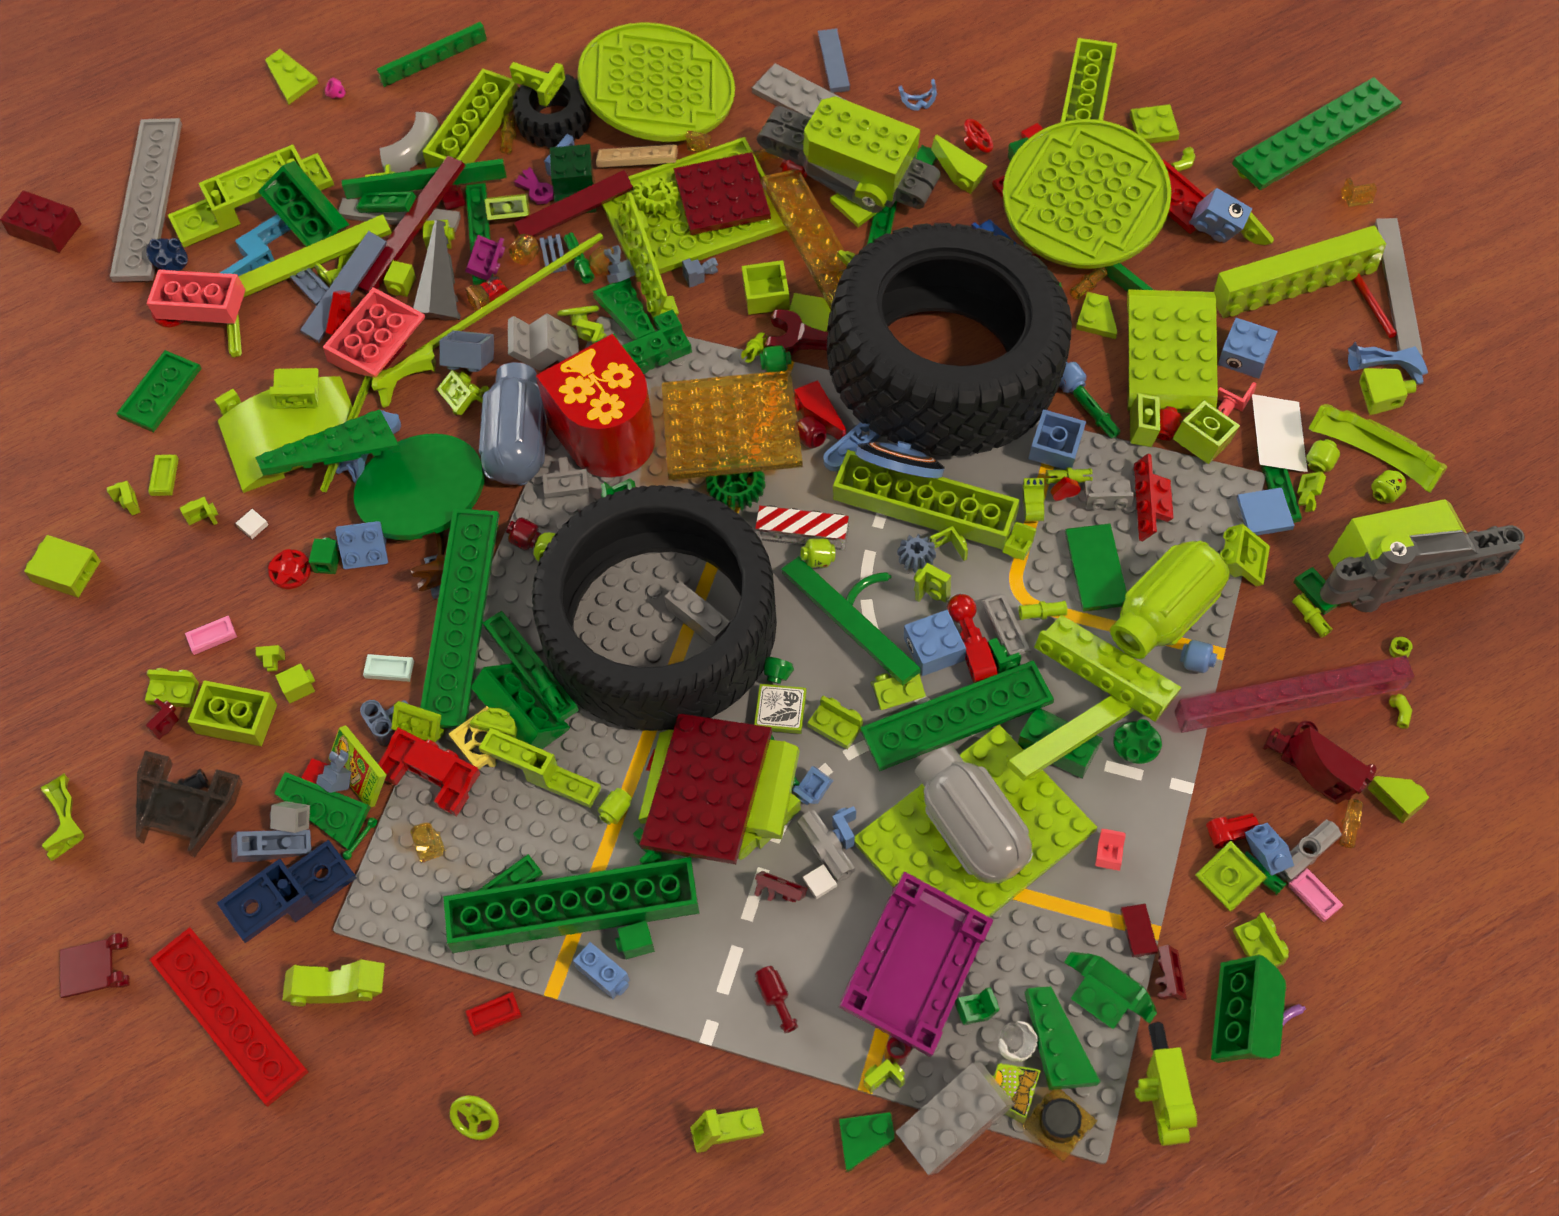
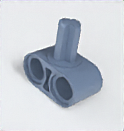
M376 700L365 701L360 708V712L366 725L380 745L388 746L391 737L395 733V730L391 729L394 706L385 710ZM377 712L376 715L369 716L371 713ZM389 729L386 733L380 734L383 730Z

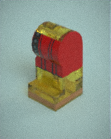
M493 276L485 283L476 287L471 285L465 288L468 301L475 311H478L509 291L499 276Z

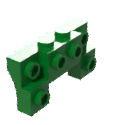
M673 309L653 317L658 331L622 345L643 374L692 353L691 344L683 332L682 324Z

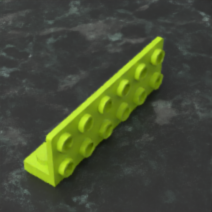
M627 193L617 219L619 226H622L624 232V242L629 247L630 259L633 260L635 265L636 277L640 279L641 292L646 297L648 312H651L652 317H655L673 309L676 316H678L679 312L674 297L667 296L646 235L649 225L644 211H638L633 194Z

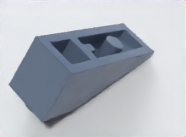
M281 830L236 832L231 838L232 862H257L307 855L311 852L310 830L296 833Z

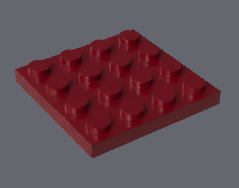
M752 152L673 168L691 235L771 219V213Z

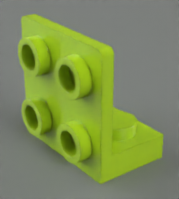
M318 368L275 369L274 387H270L273 408L318 407Z

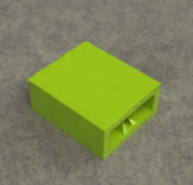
M46 535L43 542L39 544L33 558L27 563L24 572L33 583L79 598L101 560L92 549Z

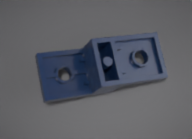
M327 840L288 869L282 860L278 859L220 900L217 905L241 939L247 943L287 913L296 923L357 879V877L331 842ZM320 869H328L326 877L316 878V874ZM258 903V909L254 913H246V908L249 904Z

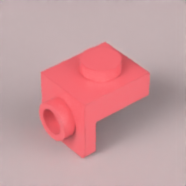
M1101 829L1095 866L1120 871L1126 837L1124 832Z

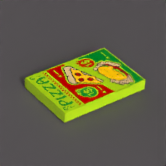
M346 725L338 729L331 751L340 755V750L342 749L349 754L344 767L351 771L350 787L363 803L374 807L386 778V773Z

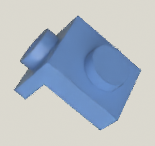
M812 766L800 785L794 786L792 790L797 793L796 797L806 805L809 803L818 804L834 780L815 766Z
M854 806L842 808L832 816L833 832L845 849L853 847L855 842V836L848 825L849 822L856 819V809Z

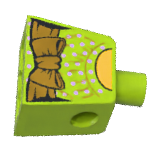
M1002 1063L997 1065L993 1078L1015 1104L1005 1115L1025 1124L1040 1070Z

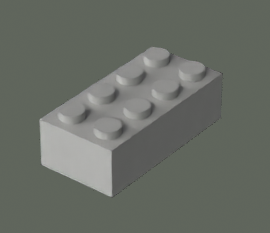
M981 1062L972 1063L902 1125L896 1133L927 1174H936L1015 1104Z

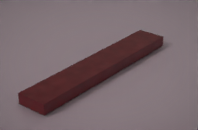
M622 170L514 223L523 242L524 240L528 241L634 190L625 170Z

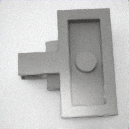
M568 457L559 458L560 470H555V473L542 474L545 498L589 492L587 470L569 468Z

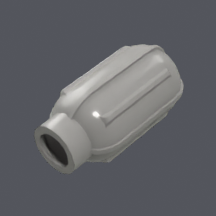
M953 746L942 747L919 763L915 773L925 787V811L966 872L974 875L982 882L1000 884L1023 870L1031 861L1033 855L1032 842L1028 835L1029 829L988 771L982 766L965 763Z

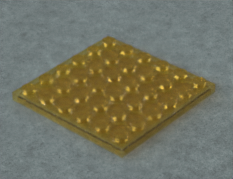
M791 370L662 383L669 480L803 467Z

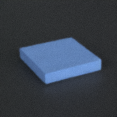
M1282 488L1237 495V502L1244 524L1256 535L1293 530L1294 523Z

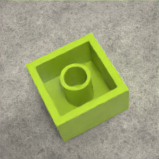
M1204 400L1182 421L1173 439L1195 454L1199 459L1210 464L1230 444L1240 425Z

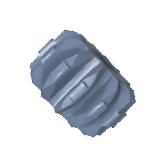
M919 533L916 538L909 535L907 540L900 542V547L897 550L899 563L905 564L904 568L906 570L913 568L914 573L920 568L923 569L927 563L933 565V560L936 558L934 542H929L928 536L921 539Z

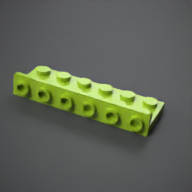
M1060 615L1046 631L1042 630L1039 633L1034 646L1038 651L1110 695H1113L1154 722L1167 709L1182 688L1063 615Z

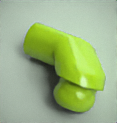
M1185 148L1182 159L1171 163V166L1178 172L1192 167L1196 158L1193 148Z

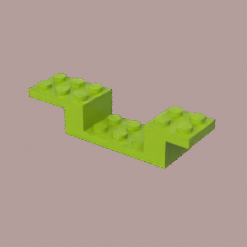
M292 144L200 182L199 186L205 199L168 214L183 248L240 225L234 208L262 197L258 190L287 163L295 161L320 191L333 186V180L319 154L316 153L301 159Z

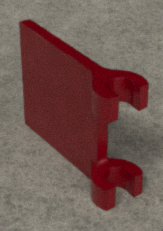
M118 933L104 940L60 950V997L67 998L105 988L129 986V975L123 976V971L113 972L112 950L129 948L128 938H123L122 934Z

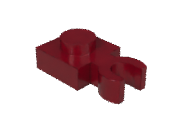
M452 185L442 198L446 210L465 205L461 188L457 187V185Z

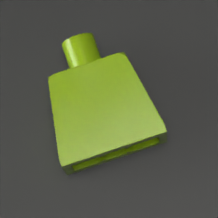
M1365 368L1359 380L1369 415L1403 406L1407 394L1416 392L1415 380L1403 381L1401 371L1398 369Z

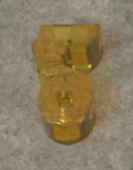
M422 823L411 829V837L420 863L443 856L445 848L440 832H436L430 823Z

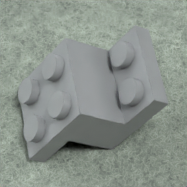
M547 313L530 325L515 316L508 319V355L538 371H542L557 360L561 362L579 352L577 330Z

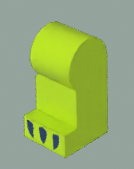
M1024 478L1022 486L1025 521H1044V478Z

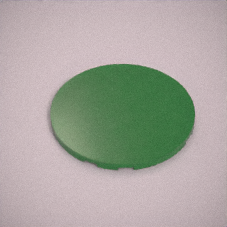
M422 434L398 441L401 452L393 453V450L381 451L382 455L373 457L358 477L354 489L355 508L363 523L380 521L384 537L395 540H414L423 538V535L433 532L437 534L448 529L451 525L453 508L472 509L483 490L485 475L477 452L465 441L445 434Z

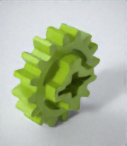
M648 177L647 182L641 180V185L636 184V189L634 190L635 203L639 204V209L645 208L646 213L653 211V214H656L657 211H660L664 214L665 209L671 211V206L676 207V201H678L677 187H673V182L667 183L666 178L659 180V177H656L655 180H652Z

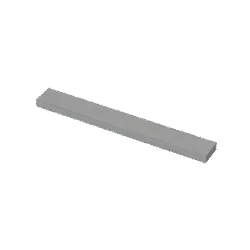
M1376 219L1375 226L1386 242L1381 261L1393 327L1397 332L1395 336L1397 349L1401 351L1416 346L1421 356H1423L1398 219Z

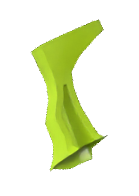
M431 342L420 351L410 354L396 366L382 370L376 378L373 377L372 388L379 392L383 408L390 405L393 390L398 380L416 372L427 370L435 372L436 360Z
M65 774L41 787L42 793L53 805L60 820V826L57 831L42 844V847L48 851L47 857L50 861L61 856L84 838L83 832L72 820L73 800L67 791L69 778Z

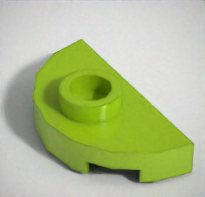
M1250 212L1243 230H1241L1242 235L1248 241L1258 245L1272 244L1274 241L1272 235Z
M488 708V710L481 712L479 715L476 714L469 723L470 727L485 731H489L492 728L516 738L517 728L515 721L507 711L501 708Z

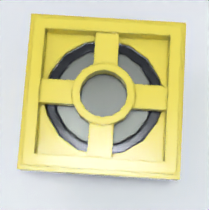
M485 707L477 714L479 715L481 712L488 710L489 707ZM473 717L449 733L450 738L473 766L478 769L486 764L489 767L496 766V758L479 750V746L488 731L470 727L469 723Z

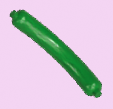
M883 572L863 578L852 587L846 600L853 606L856 597L862 590L874 583L888 581L891 579V575Z

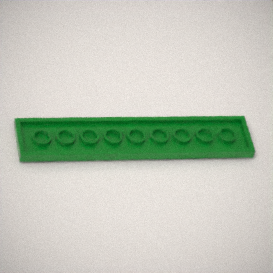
M1373 77L1235 157L1232 165L1259 190H1262L1397 110L1402 102Z
M453 508L420 706L422 709L442 715L440 728L456 729L468 720L472 694L471 686L474 681L499 522L498 511Z

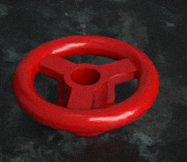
M971 118L967 119L964 122V129L967 134L964 137L965 144L971 150L978 148L984 153H990L993 150V142L987 130L978 121ZM983 141H986L987 147L983 145Z

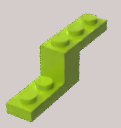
M489 729L479 746L480 752L522 769L528 782L586 807H592L601 790V784L559 767L554 754L495 729Z

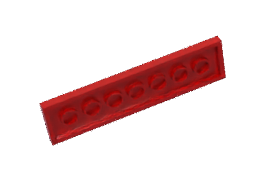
M190 927L149 959L267 1107L309 1072Z

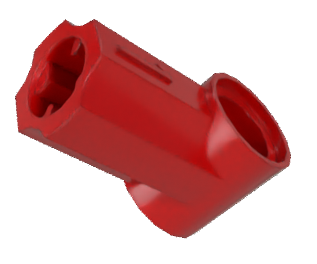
M1251 813L1231 819L1219 817L1209 821L1206 827L1214 848L1221 849L1230 841L1234 843L1237 840L1245 839V832L1253 829L1259 823L1256 816Z

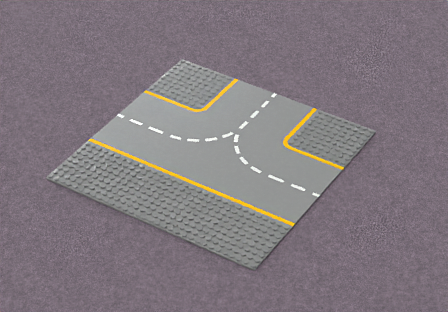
M599 317L596 323L603 324L604 332L607 336L615 333L621 345L633 341L614 319ZM687 337L692 347V353L673 360L664 366L649 370L644 374L655 430V446L649 459L637 470L619 477H600L587 472L588 493L545 498L542 474L555 473V470H560L559 458L568 457L569 468H574L575 470L582 469L575 463L570 454L563 449L564 446L550 428L545 439L544 464L540 471L525 485L510 522H516L517 519L523 517L537 524L541 534L547 532L556 534L563 527L562 525L574 516L575 513L601 498L602 483L606 482L612 487L629 478L635 481L636 487H649L651 485L677 486L683 489L695 490L709 496L706 491L705 479L708 476V469H712L713 462L719 464L720 457L727 460L728 455L736 458L737 454L740 456V459H743L746 455L749 461L754 459L756 465H760L762 472L765 474L764 481L766 486L763 489V496L759 497L758 503L752 502L751 508L745 505L743 511L739 507H736L734 511L753 528L762 541L773 571L777 626L770 657L792 663L794 671L787 681L782 680L781 684L767 681L768 676L764 675L763 670L754 685L738 701L712 718L754 725L760 684L807 688L802 734L772 731V735L775 740L786 741L799 747L800 753L795 777L799 783L802 782L812 766L821 770L834 781L818 804L809 803L806 805L800 801L801 810L784 826L782 839L772 838L761 850L756 847L747 857L742 860L738 859L736 865L691 857L700 914L647 922L655 952L626 960L623 952L618 953L615 938L619 937L618 928L625 927L620 926L452 953L447 945L443 896L477 891L527 854L530 855L543 872V875L534 882L640 865V858L646 854L635 843L633 833L639 827L642 830L645 828V824H640L638 819L650 771L646 770L653 750L656 749L659 733L663 731L636 730L622 727V725L617 726L607 722L605 719H599L589 711H585L573 700L578 706L579 711L564 720L570 729L542 750L554 754L559 767L601 784V790L591 808L528 782L522 769L496 759L495 767H489L486 764L479 769L481 774L468 792L469 799L456 817L436 807L434 799L442 789L441 787L407 770L392 791L356 874L357 879L353 881L333 928L334 932L337 935L919 1110L972 1063L981 1062L993 1076L995 1075L997 1065L1000 1063L1040 1070V1074L1025 1124L1004 1114L987 1130L1098 1164H1105L1111 1148L1141 1017L1128 1009L1116 1028L1112 1029L1071 999L1085 977L1064 963L1070 952L1090 953L1101 956L1144 986L1147 991L1155 954L1132 958L1120 909L1121 907L1146 903L1156 944H1158L1242 576L1233 577L1231 574L1229 575V580L1221 592L1220 598L1176 644L1154 647L1144 659H1136L1182 687L1179 694L1156 722L1134 710L1097 734L1103 738V741L1083 779L1053 764L1043 769L1098 828L1095 833L990 917L993 919V923L984 942L978 949L957 998L979 994L985 988L991 987L998 1001L999 1012L988 1021L962 1025L954 1004L942 1029L943 1034L933 1056L929 1057L913 1048L906 1062L900 1066L905 1073L903 1076L905 1078L904 1085L900 1088L889 1077L876 1090L870 1093L864 1087V1079L866 1078L864 1075L872 1066L876 1065L878 1067L885 1061V1048L892 1036L840 1009L838 1006L894 888L855 844L853 847L845 849L841 843L843 852L855 867V872L844 881L837 882L833 877L837 887L817 900L808 888L805 897L800 901H787L779 893H776L772 901H768L769 892L767 887L762 889L760 896H755L754 893L757 886L755 877L759 872L765 871L807 887L803 881V876L823 864L828 871L829 869L823 861H819L815 856L809 840L798 826L797 821L802 815L815 810L827 829L833 831L832 816L842 808L854 806L856 809V819L849 822L848 825L855 836L922 784L915 773L916 767L923 759L936 751L933 750L879 772L861 731L847 750L807 727V722L819 707L822 696L834 698L846 709L857 711L863 718V726L971 685L973 681L966 661L925 676L920 674L926 697L880 710L874 688L871 687L870 682L875 680L876 675L888 672L782 574L781 568L798 556L801 558V547H805L808 539L825 538L835 546V560L827 568L812 569L845 599L852 587L863 578L876 573L887 572L891 575V579L866 587L856 597L853 606L912 661L914 659L904 640V625L947 610V604L953 596L966 594L973 598L976 603L977 610L973 622L975 627L980 629L982 637H986L987 642L994 638L998 639L982 605V600L1004 593L1031 649L1029 655L1021 657L1020 665L1034 660L1054 698L1053 704L1041 709L1070 722L1111 695L1034 648L1039 633L1042 630L1046 631L1060 616H1050L1044 620L1040 618L1020 620L1019 605L1039 604L1040 601H1045V603L1066 601V618L1123 651L1114 642L1110 634V628L1120 618L1122 607L1082 611L1065 530L1111 523L1125 587L1128 592L1174 545L1200 540L1207 542L1210 547L1220 554L1225 546L1224 532L1228 527L1244 524L1237 502V495L1262 491L1265 474L1216 461L1207 464L1195 456L1156 447L1131 444L1127 440L1111 439L1106 435L1084 430L1072 469L1091 468L1093 474L1083 475V477H1093L1092 481L1130 480L1131 492L1134 495L1131 508L1095 510L1093 508H1086L1085 482L1078 483L1081 488L1078 495L1070 498L1066 497L1060 501L1053 499L1050 491L1057 483H1046V478L1055 477L1046 476V470L1064 469L1028 459L1039 421L1017 440H1012L1007 445L1000 448H992L991 451L976 454L971 451L970 455L954 456L951 452H948L947 455L931 454L929 450L925 449L922 453L932 457L945 467L942 477L1020 499L1015 522L1036 528V534L1032 547L1024 560L1012 558L1010 555L1002 553V549L965 539L968 548V556L965 561H963L951 541L935 548L936 558L933 560V566L951 575V596L945 603L941 600H934L926 592L921 601L918 602L915 600L914 576L916 573H914L913 568L906 570L904 568L905 564L899 563L897 550L900 547V542L907 540L909 535L916 538L919 533L921 539L928 536L930 542V537L941 531L833 500V484L839 471L828 470L824 466L823 457L824 453L839 440L826 433L825 442L819 447L810 449L802 445L794 437L796 423L804 418L801 412L796 411L792 399H795L794 389L816 380L819 381L844 424L846 434L860 423L853 415V410L848 409L840 399V394L836 392L832 383V376H830L829 370L791 361V364L787 365L786 372L767 374L765 370L761 369L760 355L748 363L745 362L748 358L747 356L744 359L741 357L742 349ZM588 341L585 348L592 345V341ZM734 399V400L738 401V403H737V405H736V406L733 408V410H732V409H731V406L733 405L732 400ZM723 416H727L724 421H721ZM862 431V436L865 435V434L869 436V435H870V431H868V432ZM887 435L880 436L876 441H874L881 443L896 444L889 441ZM1146 454H1151L1153 474L1171 480L1173 519L1166 522L1156 518L1157 532L1142 542L1139 541L1134 463ZM749 477L747 479V485L751 486L753 481ZM1024 478H1044V521H1025L1022 497ZM722 479L718 484L721 489L724 487V481ZM759 506L849 516L845 539L755 529ZM505 531L492 561L483 622L498 612L503 611L551 672L536 629V622L532 611L533 581L539 562L534 557V548L524 551L508 542L509 534ZM945 536L940 537L936 542L942 540ZM649 552L627 558L608 568L590 585L580 600L574 618L573 630L578 638L595 653L616 663L635 667L667 666L688 660L711 646L667 610L664 596L681 581L731 622L737 613L741 596L730 579L714 565L692 555L677 552ZM954 622L960 634L962 632L960 623ZM483 624L474 681L483 667L512 663L484 628ZM1192 640L1211 644L1214 649L1213 653L1217 654L1214 668L1209 667L1205 673L1185 669L1183 662H1180L1184 644H1189ZM473 690L468 719L486 707ZM1033 712L999 725L1018 743L1019 735ZM1145 719L1160 734L1162 740L1161 751L1154 760L1148 763H1130L1121 758L1114 748L1113 739L1115 731L1125 723ZM996 726L946 746H953L960 755ZM442 728L444 729V735L435 742L439 748L444 751L449 749L455 752L460 759L471 764L449 736V733L454 729ZM621 788L632 797L631 806L617 824L611 823L608 825L599 818L598 808L611 791ZM791 792L793 795L797 796L796 792ZM1101 829L1114 830L1126 834L1120 871L1095 866ZM662 852L659 862L687 858L688 856ZM590 942L628 973L630 979L628 982L629 986L622 995H617L614 999L610 998L576 969L573 960ZM773 966L775 970H778L788 991V997L784 1000V1003L791 1018L797 1019L798 1028L790 1033L785 1034L780 1028V1025L783 1023L775 1006H767L756 985L755 973L764 967ZM1052 987L1100 1080L1097 1086L1049 1090L1038 1045L1032 1056L1024 1061L1013 1062L1002 1056L998 1046L1000 1038L1003 1039L1008 1047V1052L1011 1054L1016 1053L1023 1046V1031L1016 1021L1026 1022L1033 1029L1024 993L1027 988ZM894 1047L890 1049L894 1055L900 1056L903 1054L900 1048ZM1058 1098L1068 1099L1075 1103L1082 1115V1123L1079 1129L1081 1136L1079 1139L1074 1137L1071 1141L1065 1143H1057L1048 1139L1042 1132L1040 1125L1043 1112L1041 1105L1043 1103L1047 1105L1051 1100Z

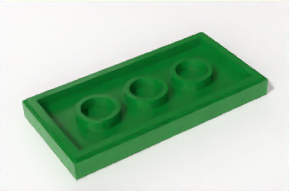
M164 350L118 410L117 416L154 433L202 369L200 364Z
M1111 523L1066 529L1065 535L1082 611L1122 607L1127 591Z

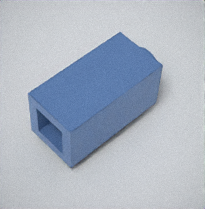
M1268 823L1257 825L1245 832L1251 853L1271 876L1294 866L1288 845Z
M591 942L573 960L576 969L610 998L614 999L617 995L620 996L627 990L628 982L630 981L628 973Z

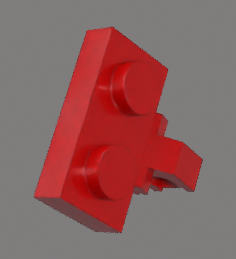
M344 290L333 292L326 333L333 335L355 309L350 307L351 292Z

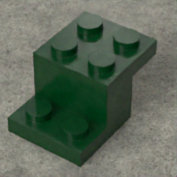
M590 144L550 148L551 181L555 203L595 184ZM594 208L586 213H594L597 210Z

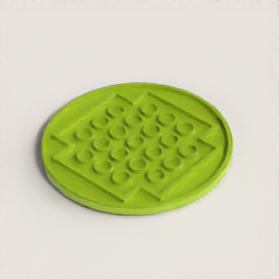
M631 23L617 26L596 36L586 46L579 60L578 84L588 106L596 115L612 127L638 138L674 142L702 136L712 131L724 121L733 104L735 83L733 74L725 59L706 41L680 28L658 23Z
M1095 119L1061 122L1033 135L1013 156L1008 165L1003 183L1004 210L1009 224L1018 238L1039 256L1056 264L1073 268L1092 269L1112 266L1124 262L1143 251L1161 231L1171 202V184L1168 171L1156 150L1144 138L1126 127Z

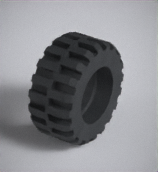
M569 74L565 75V81L547 106L565 107L557 113H539L547 107L539 104L537 90L520 85L513 97V110L520 134L533 144L535 142L539 147L547 146V148L557 146L567 134L573 136L575 142L576 138L579 139L583 132H586L591 122L590 107L581 94L578 79H574Z

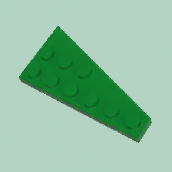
M379 409L361 417L350 419L335 427H329L314 435L306 436L296 442L285 444L283 447L264 452L255 458L263 476L288 472L296 466L303 465L305 469L313 467V463L323 462L324 465L356 460L364 454L372 453L373 456L382 455L381 451L393 450V453L401 452V449Z

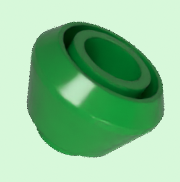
M768 656L764 662V675L768 676L767 681L781 684L782 680L787 681L794 671L792 663L779 658Z

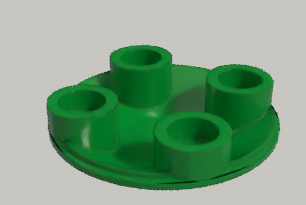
M1145 719L1125 723L1115 731L1113 739L1114 748L1121 758L1130 763H1148L1154 760L1161 751L1162 740L1160 734Z

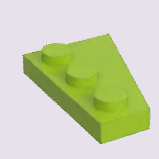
M281 49L265 59L288 104H291L318 84L317 77Z

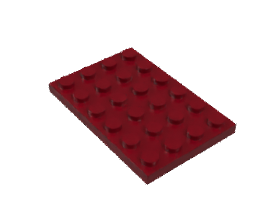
M679 714L639 844L640 847L652 851L736 865L770 743L771 727Z

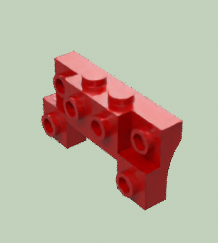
M399 727L391 737L384 755L378 762V765L386 773L385 780L396 786L408 770L441 787L442 789L434 799L436 807L456 817L469 799L468 792L481 774L477 767L460 759L455 752L449 749L444 751L432 740L427 739L424 741Z

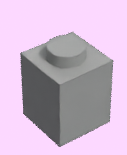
M288 801L271 805L270 829L293 833L309 829L310 805Z

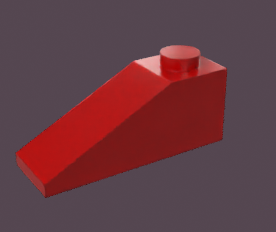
M818 380L794 389L795 399H792L796 411H800L803 417L811 416L817 419L826 427V433L837 440L846 435L844 424Z

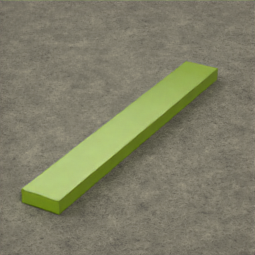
M384 214L238 276L246 289L243 298L288 279L292 275H297L301 271H306L308 268L311 269L317 263H325L355 250L368 231L380 238L392 234Z
M1111 695L1009 759L1007 766L1025 782L1135 709Z

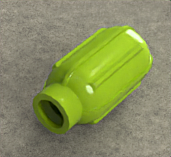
M1200 540L1183 542L1170 547L1126 593L1120 618L1110 628V634L1118 647L1133 658L1144 659L1154 647L1176 644L1220 598L1221 592L1229 580L1230 571L1228 565L1220 554L1210 547L1207 542Z

